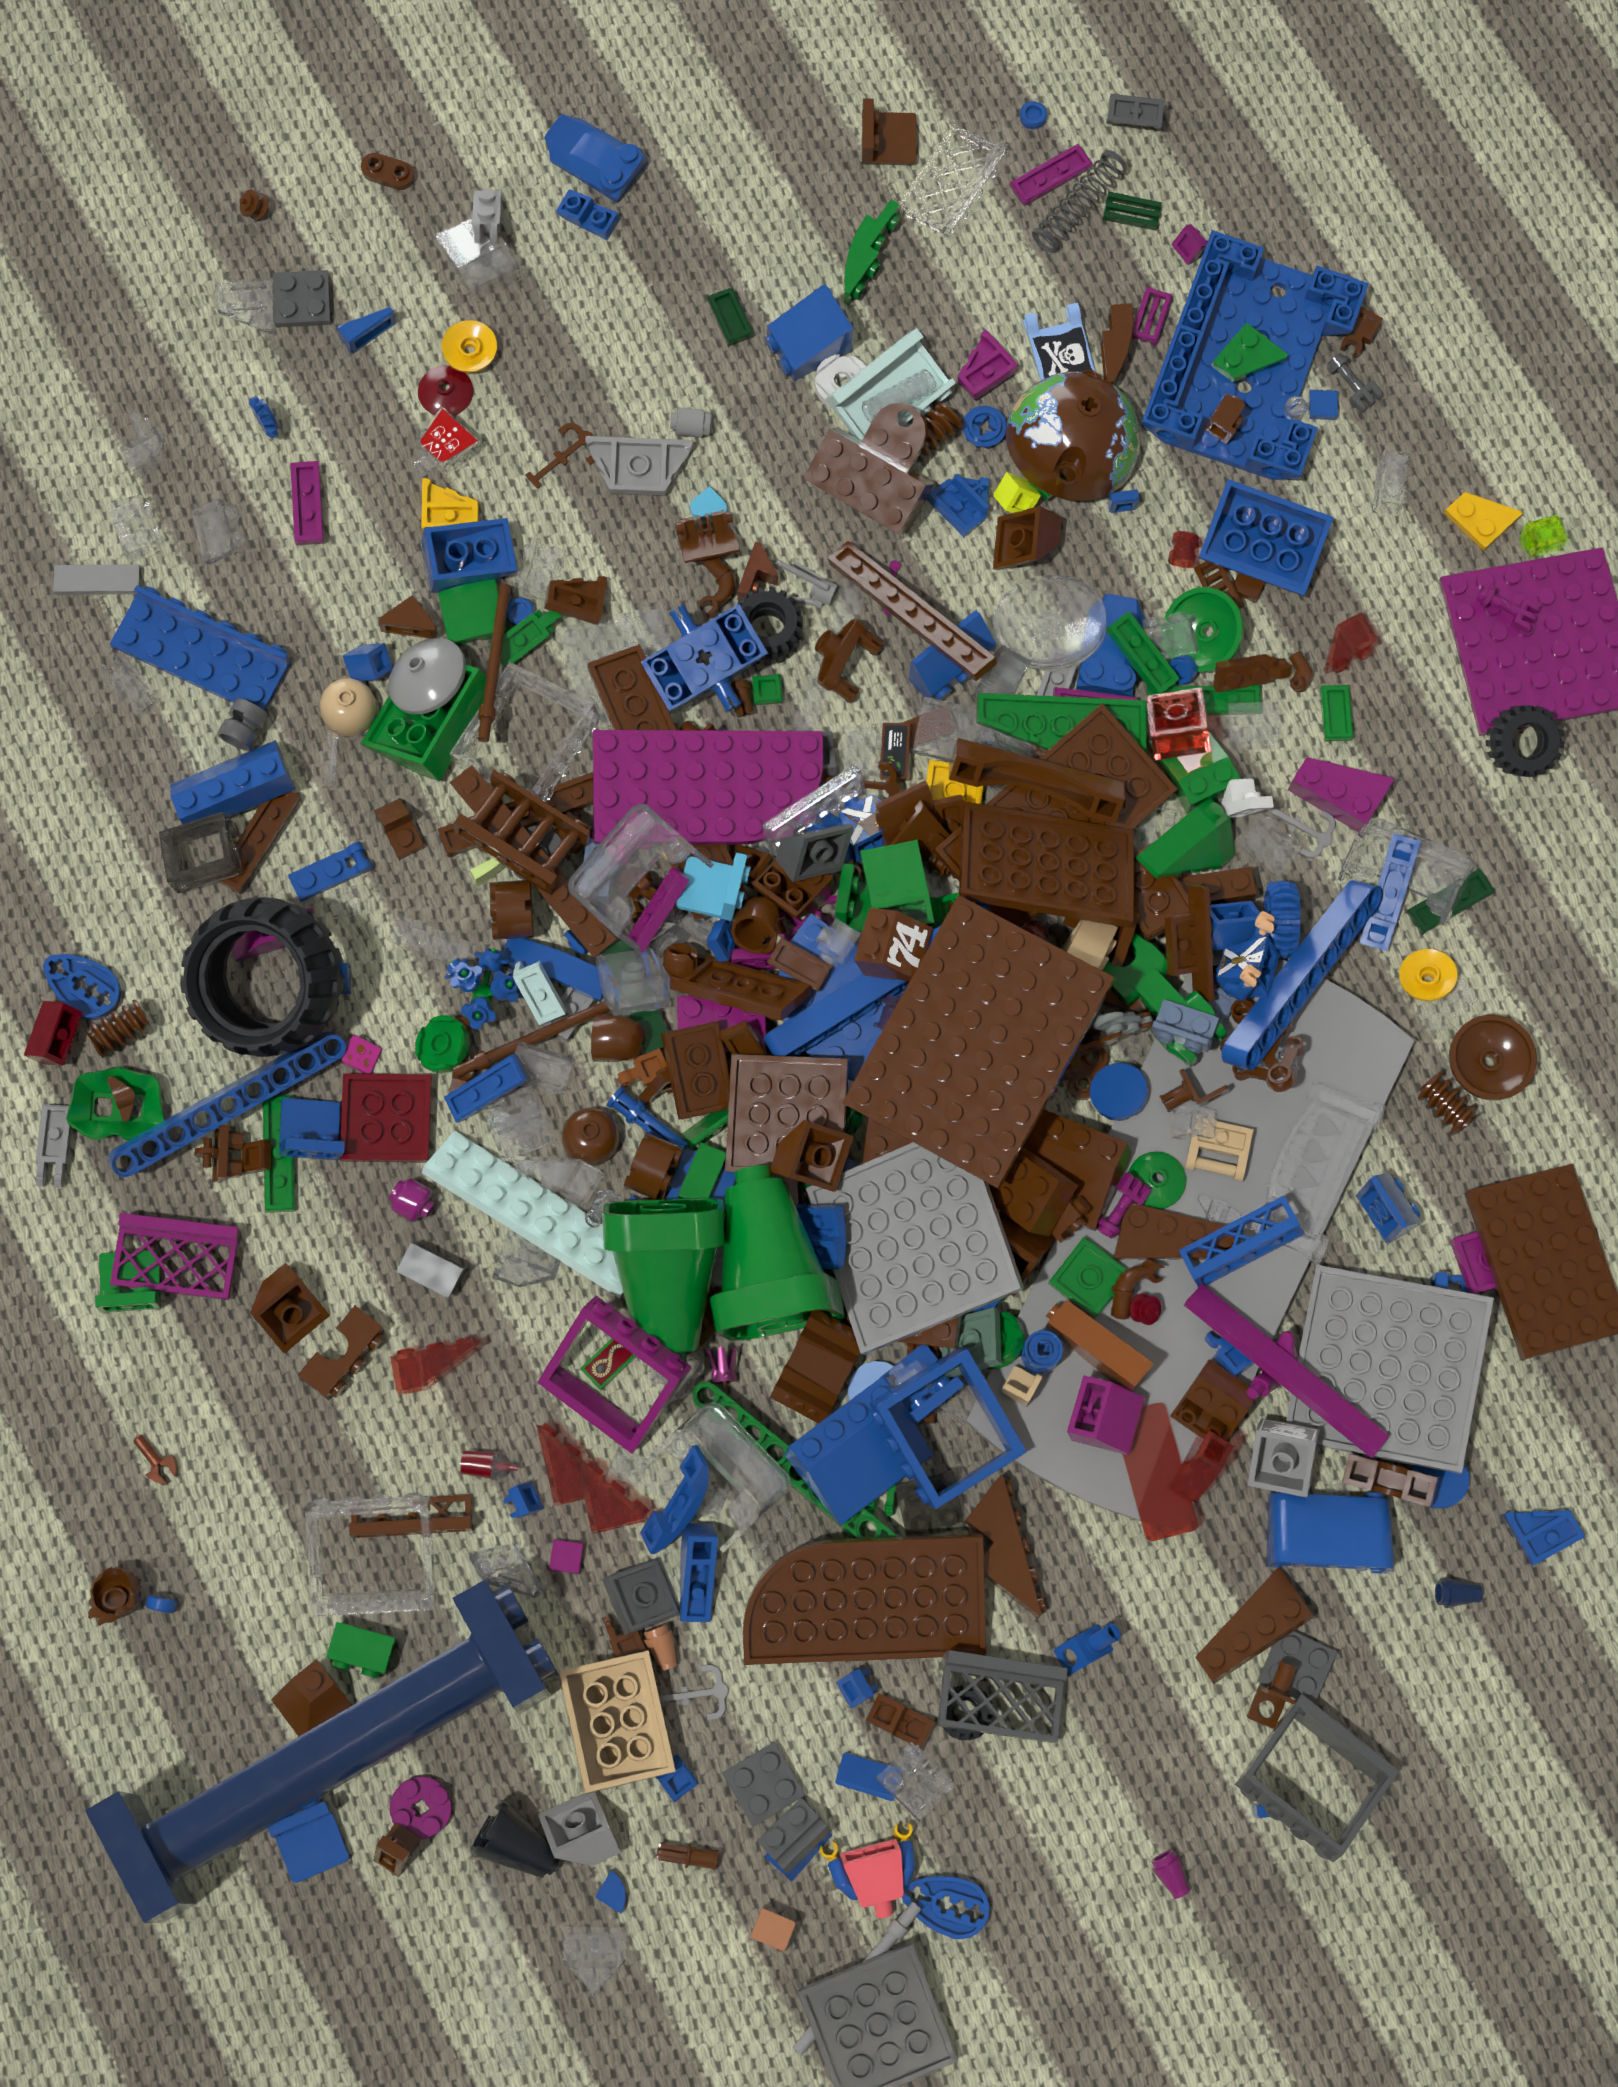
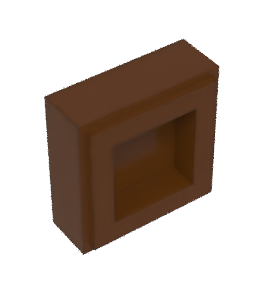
M259 1140L243 1144L242 1173L252 1174L271 1170V1141Z

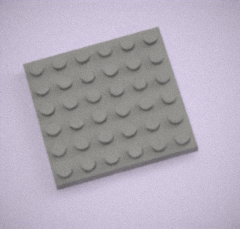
M910 1143L843 1172V1178L840 1177L836 1192L813 1185L806 1188L811 1204L842 1205L846 1228L845 1260L843 1268L833 1269L836 1280L839 1282L841 1296L861 1354L866 1355L1024 1290L988 1183L915 1143Z
M1316 1265L1298 1362L1389 1435V1438L1373 1457L1462 1474L1494 1298ZM1291 1393L1286 1423L1319 1429L1318 1446L1368 1456Z

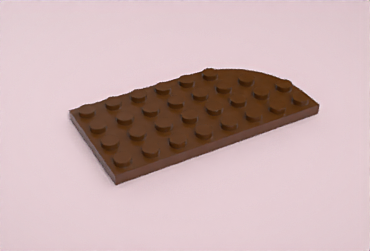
M983 1535L825 1540L809 1543L791 1550L766 1569L753 1587L748 1598L743 1619L744 1665L943 1657V1654L949 1650L986 1656Z

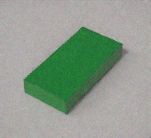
M1349 685L1321 686L1320 699L1324 742L1352 741L1353 726Z
M700 1143L678 1193V1198H710L726 1161V1152Z

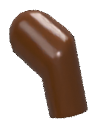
M1298 651L1289 657L1296 670L1293 678L1290 680V686L1295 692L1301 693L1309 687L1313 671L1301 651Z

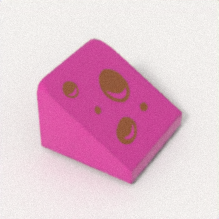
M352 1035L342 1057V1063L362 1073L371 1074L382 1049L356 1035Z

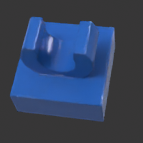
M533 1482L512 1487L508 1490L509 1496L503 1500L505 1504L513 1502L516 1507V1511L510 1514L511 1518L532 1515L544 1509Z
M858 1668L836 1682L850 1709L874 1695L873 1692L878 1688L877 1684L869 1687L864 1677L870 1674L869 1670L861 1672Z

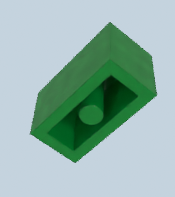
M336 1622L326 1658L333 1660V1667L349 1671L350 1666L362 1668L361 1675L378 1679L380 1674H388L397 1639Z

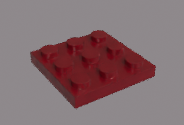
M343 1073L340 1141L344 1142V1154L340 1157V1161L427 1163L430 1149L431 1074Z

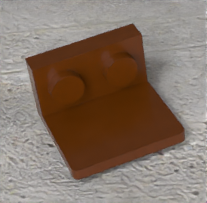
M863 98L862 164L915 165L916 114L879 112V109H874V99Z

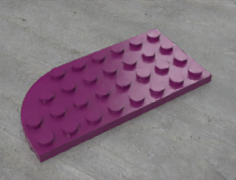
M593 730L594 844L742 845L771 839L774 835L794 825L804 815L817 793L823 770L822 731Z

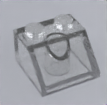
M646 948L644 953L639 950L596 956L595 961L604 1001L614 1016H626L630 1013L655 1011L659 1008L669 1007L670 976L651 948Z

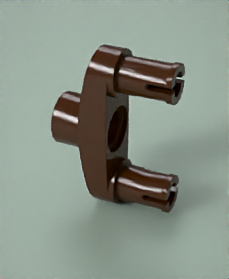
M857 618L846 623L838 634L831 630L825 631L815 644V651L824 657L817 677L818 684L827 691L832 690L847 703L852 702L856 698L855 694H858L859 688L841 676L842 670L856 644L866 649L871 655H876L881 649L879 646H883L884 641L868 631L866 625Z

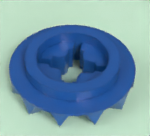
M257 396L249 399L250 408L265 434L270 438L278 436L277 429H279V425L263 398L259 399Z
M978 406L971 409L965 415L962 432L967 442L970 441L976 448L980 446L989 449L991 446L999 445L1000 441L1005 437L1007 424L999 410L991 406ZM989 419L988 428L991 431L986 430L985 434L981 436L980 428L977 425L982 426Z

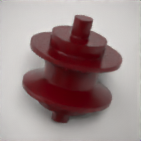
M1144 1293L1137 1294L1130 1303V1317L1133 1321L1141 1322L1144 1325L1154 1324L1161 1314L1159 1299Z

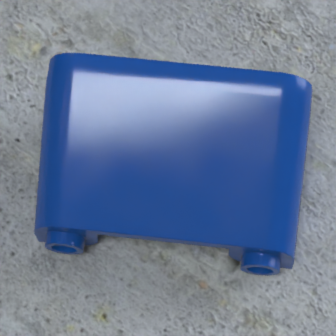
M1281 1492L1270 1493L1268 1495L1266 1567L1309 1566L1358 1569V1571H1366L1370 1568L1371 1573L1387 1574L1394 1570L1389 1500L1384 1499L1383 1493H1365V1497L1308 1494L1307 1498Z

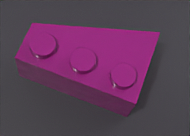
M1306 757L1293 778L1288 791L1318 809L1329 813L1333 818L1361 834L1395 778Z

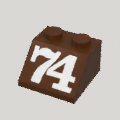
M869 908L854 961L864 976L910 982L929 948L934 930L932 927L898 911Z

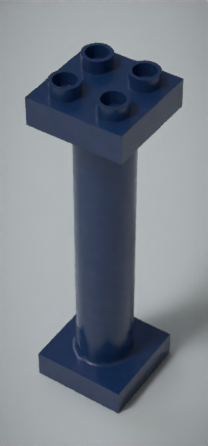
M484 1579L452 1598L471 1632L468 1639L160 1818L152 1821L140 1796L118 1791L86 1809L85 1812L143 1922L165 1923L196 1904L182 1877L499 1692L505 1693L510 1704L519 1714L551 1697L545 1683L559 1674L538 1638L525 1646L522 1644L515 1630L528 1623L529 1620L508 1584L493 1592Z

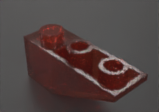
M465 1337L455 1340L456 1344L444 1346V1343L440 1342L429 1344L426 1346L427 1350L415 1352L414 1348L398 1350L396 1356H390L397 1394L404 1395L429 1390L481 1349L480 1341H474L473 1337Z

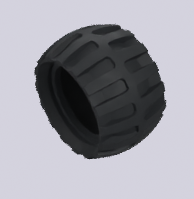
M268 897L248 898L233 902L219 909L198 927L192 935L191 945L186 948L181 966L184 967V977L180 979L181 993H185L189 1005L186 1009L191 1019L198 1021L203 1027L201 1029L202 1033L210 1040L220 1042L225 1049L241 1055L257 1057L277 1056L306 1045L318 1036L333 1018L339 1006V994L344 988V975L340 974L339 964L343 959L340 949L335 948L329 938L332 935L324 923L316 921L310 911L282 899ZM248 931H259L274 936L289 949L298 966L300 989L296 1004L285 1019L279 1023L258 1020L243 1011L231 995L226 978L228 956L235 942Z

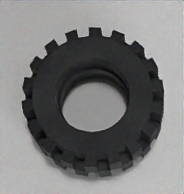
M763 587L757 588L756 594L750 591L746 593V600L741 597L738 601L751 624L758 617L769 615L776 617L784 625L782 631L774 636L765 637L757 634L768 652L766 656L760 659L765 660V666L771 665L772 660L775 659L777 664L782 663L784 656L789 659L793 655V649H798L802 639L803 616H801L800 606H795L796 600L792 596L788 599L786 598L787 592L781 590L780 593H776L773 587H769V591H764Z
M1531 705L1512 706L1509 710L1501 711L1499 713L1500 717H1494L1491 721L1494 726L1493 728H1488L1486 733L1490 735V740H1485L1486 746H1490L1491 751L1487 753L1489 758L1495 759L1493 764L1497 768H1502V772L1512 774L1513 776L1535 777V775L1546 773V769H1552L1556 765L1553 761L1560 759L1562 754L1558 751L1559 748H1564L1565 742H1560V736H1564V731L1558 729L1557 726L1561 723L1558 719L1552 718L1553 713L1549 710H1543V707ZM1523 724L1530 725L1537 735V746L1534 752L1527 758H1522L1515 752L1512 742L1515 731Z

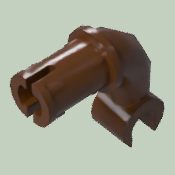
M718 556L701 561L716 578L715 582L719 585V589L714 596H705L699 603L700 610L709 605L713 606L706 613L708 619L718 616L720 606L732 597L736 588L734 569L728 567Z
M1148 1259L1141 1266L1130 1267L1123 1271L1117 1278L1115 1285L1111 1287L1113 1303L1110 1315L1116 1319H1129V1307L1132 1294L1135 1293V1284L1143 1279H1147L1152 1283L1161 1282L1163 1278L1156 1275L1155 1271L1165 1267L1152 1259Z

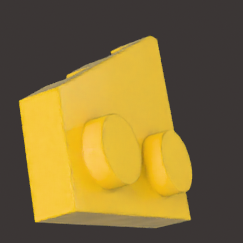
M422 478V532L425 527L479 521L478 501L467 496H460L452 489L447 487L443 489L432 484L430 479Z
M1464 492L1444 512L1483 551L1523 514L1519 510Z

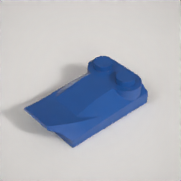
M561 114L544 137L548 146L551 163L616 203L620 201L648 163V158L642 155L641 150L636 145L624 144L581 118Z
M1105 594L1102 600L1090 610L1076 690L1132 697L1137 672L1105 629L1123 614L1130 611L1144 630L1146 619L1142 614L1137 599Z

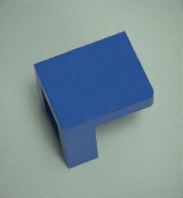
M385 643L359 645L343 655L346 668L352 679L360 681L377 680L393 669Z

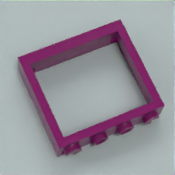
M596 1295L582 1308L537 1383L633 1454L646 1440L692 1366L681 1359L678 1354L673 1353L662 1345L657 1338L638 1327L633 1320L623 1316L611 1304L606 1303ZM588 1321L668 1380L640 1425L561 1367L562 1362Z

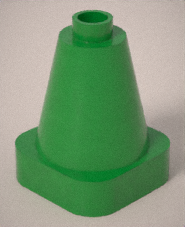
M768 1165L751 1166L735 1171L736 1185L725 1190L722 1293L710 1297L716 1334L730 1341H745L804 1329L811 1312L817 1310L836 1320L843 1319L845 1313L839 1282L824 1273L784 1179L771 1178Z
M716 1198L627 1200L604 1204L602 1211L603 1247L605 1250L613 1252L630 1319L638 1327L657 1338L662 1345L673 1353L678 1354L681 1359L687 1362L686 1352L694 1351L699 1346L717 1247L724 1245L723 1200Z

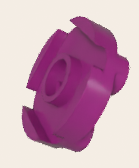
M415 1777L404 1781L395 1790L390 1801V1815L393 1825L399 1824L418 1836L420 1840L437 1835L446 1827L451 1817L452 1803L448 1792L438 1781L428 1777ZM420 1799H425V1805L429 1807V1812H425L421 1817H417L416 1811L412 1809V1803L417 1804Z

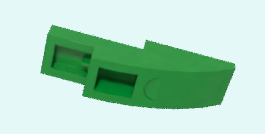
M890 199L877 219L869 215L865 216L852 240L848 251L844 276V303L847 305L854 298L858 300L866 287L864 283L868 277L873 279L880 269L879 251L885 244V235L889 230L894 231L901 220L899 216L900 204Z

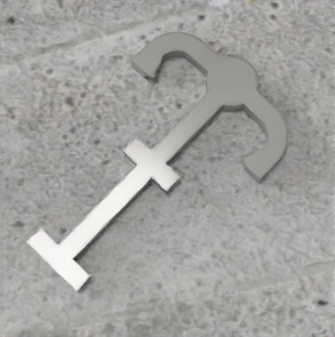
M1274 807L1265 810L1291 824L1290 831L1294 832L1298 828L1317 839L1318 846L1315 851L1310 852L1301 848L1299 854L1307 858L1317 857L1323 847H1328L1332 843L1331 833L1335 828V820L1332 815L1325 811H1322L1320 817L1329 822V827L1326 832L1319 833L1301 823V817L1297 815L1294 819Z
M704 1665L700 1666L701 1673L711 1671L715 1674L716 1684L713 1689L688 1692L687 1686L681 1687L682 1693L659 1696L660 1702L683 1700V1705H689V1698L714 1695L719 1700V1710L716 1713L707 1714V1720H714L720 1718L725 1712L724 1698L728 1694V1687L722 1683L721 1672L717 1667Z

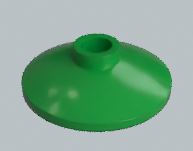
M1145 1153L1139 1156L1129 1168L1128 1172L1134 1176V1179H1139L1142 1181V1185L1146 1184L1151 1188L1149 1195L1142 1204L1143 1206L1160 1210L1168 1208L1181 1198L1185 1190V1172L1181 1164L1167 1153ZM1160 1174L1163 1177V1181L1156 1183L1153 1181L1152 1176Z

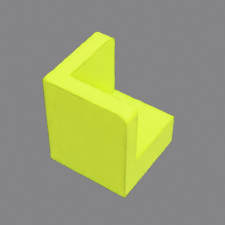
M1009 472L1005 473L994 492L995 499L1005 511L1010 513L1034 508L1041 495L1027 482V479Z

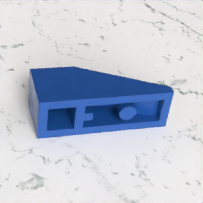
M689 1523L682 1531L680 1550L681 1622L711 1621L718 1535L713 1524Z

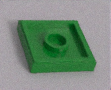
M1083 1237L1047 1284L1095 1320L1113 1297L1111 1287L1115 1285L1120 1274L1127 1269L1086 1237Z

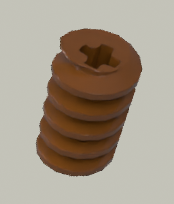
M938 403L934 410L926 413L924 418L927 422L928 436L920 453L929 457L931 454L928 446L937 450L939 448L937 439L945 444L947 442L945 433L951 437L955 436L953 426L959 430L964 428L958 415L948 406ZM919 454L916 461L921 463L922 459Z
M135 999L132 1000L133 1010H130L125 1005L121 1006L122 1016L113 1010L111 1011L112 1021L102 1016L101 1027L94 1022L90 1023L91 1032L86 1031L97 1053L102 1058L106 1057L105 1047L113 1053L116 1051V1041L123 1047L127 1045L126 1036L136 1041L137 1030L144 1036L148 1034L146 1025H151Z
M1441 1070L1419 1089L1421 1092L1418 1100L1422 1101L1429 1098L1426 1109L1429 1110L1437 1107L1433 1116L1435 1118L1445 1116L1441 1125L1446 1127L1452 1124L1453 1126L1449 1134L1453 1136L1461 1132L1480 1114L1471 1115L1475 1108L1474 1105L1463 1107L1467 1100L1466 1096L1458 1099L1455 1098L1459 1091L1458 1088L1447 1089L1451 1080L1447 1079L1441 1082L1440 1078L1443 1074Z

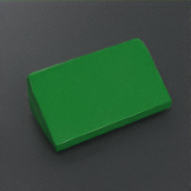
M728 1109L709 1113L682 1133V1136L693 1150H697L700 1143L705 1144L728 1127Z

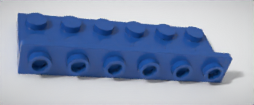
M136 585L134 589L136 597L110 642L112 648L231 703H234L236 698H241L266 711L291 665L285 649L275 644H272L270 647L262 643V640L252 633L244 635L236 631L237 629L228 622L221 621V623L212 620L211 616L204 611L197 609L194 612L186 608V605L178 599L171 598L168 600L161 597V594L151 587L146 586L144 589Z

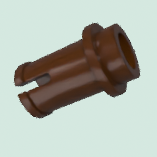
M747 680L732 682L730 685L738 699L742 702L741 705L736 707L737 717H746L745 711L748 713V716L753 715L755 711L749 692L751 685L747 683Z

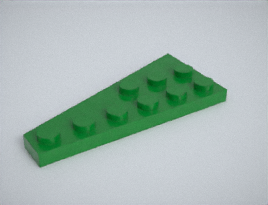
M978 693L976 695L977 724L1045 750H1049L1102 703L1146 753V700Z

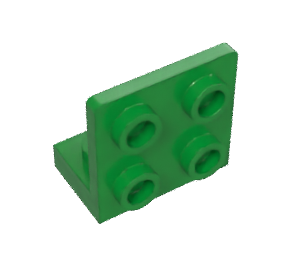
M843 863L835 908V930L862 934L869 908H871L866 882L859 881L858 876H854L853 864Z
M144 1250L133 1259L142 1271L157 1261L149 1250ZM153 1250L158 1258H160L159 1251ZM115 1252L101 1253L99 1255L100 1295H95V1307L101 1313L161 1309V1292L152 1291L150 1287L132 1289L111 1286L110 1280ZM124 1252L122 1254V1260H124L127 1257ZM131 1261L120 1268L118 1280L130 1281L139 1274ZM160 1265L145 1275L151 1284H160ZM142 1277L140 1280L137 1281V1282L146 1283V1281L143 1279V1277Z

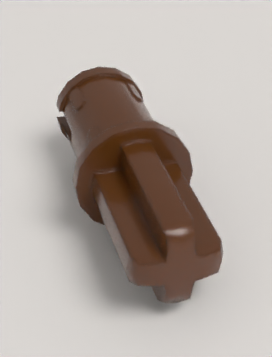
M660 1842L656 1856L659 1861L684 1864L685 1868H688V1865L716 1870L719 1850L714 1851L691 1847L692 1844L690 1843L688 1846Z

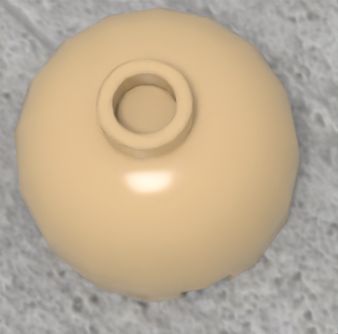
M352 678L338 679L329 684L323 691L320 700L321 717L330 730L340 735H359L368 730L376 717V698L370 688L360 680Z

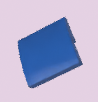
M796 1205L822 1268H843L846 1252V1228L842 1205Z

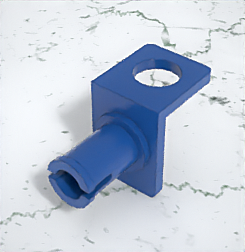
M1112 1623L1105 1625L1103 1628L1097 1624L1056 1647L1054 1653L1062 1667L1067 1668V1675H1071L1112 1652L1113 1647L1111 1644L1120 1639V1631ZM1066 1649H1071L1077 1657L1075 1665L1069 1663L1066 1659Z

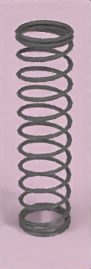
M1105 150L1101 154L1100 160L1094 162V168L1087 170V175H1083L1080 178V183L1074 184L1073 191H1068L1066 198L1060 200L1059 206L1053 207V213L1046 215V221H1041L1039 228H1035L1032 231V237L1038 246L1047 252H1054L1059 247L1056 238L1049 232L1041 229L1043 223L1047 224L1049 230L1057 238L1065 239L1064 232L1057 225L1048 221V217L1053 215L1055 221L1063 230L1072 232L1070 223L1060 215L1055 214V209L1060 208L1062 214L1071 223L1079 224L1078 217L1071 210L1061 205L1062 201L1067 200L1070 208L1081 217L1086 216L1084 208L1076 201L1068 198L1070 193H1074L1076 199L1086 209H1093L1092 202L1084 194L1075 191L1077 185H1080L1083 192L1095 202L1100 201L1097 192L1106 194L1105 186L1098 179L1089 176V171L1094 170L1096 176L1109 187L1113 186L1110 176L1114 179H1120V174H1124L1127 171L1125 161L1116 152ZM1106 155L1113 156L1121 164L1123 170L1115 168L1109 162ZM1101 162L1102 167L1108 174L1096 168V164ZM1105 165H1106L1108 168H1110L1112 171H1114V173H1116V174L1118 175V177H1116V176H1114L1113 174H1111V173L1107 170V168L1105 167ZM1097 171L1104 174L1110 180L1111 184H1108L1103 179H1101ZM1087 177L1089 183L1097 192L1090 186L1083 184L1082 179ZM1090 178L1100 184L1104 192L1097 189ZM1083 186L1090 189L1098 199L1091 197ZM1077 194L1085 198L1091 207L1082 203ZM1070 201L1076 204L1083 211L1084 215L1077 212ZM1064 210H1066V211H1068L1070 214H1072V215L1075 217V219L1077 220V222H1074L1073 220H1071V219L1066 215V213L1064 212ZM1056 217L1062 219L1069 226L1070 230L1063 227ZM1050 225L1058 229L1060 233L1063 235V238L1057 235L1052 230ZM1036 232L1040 233L1053 248L1043 244L1036 235Z

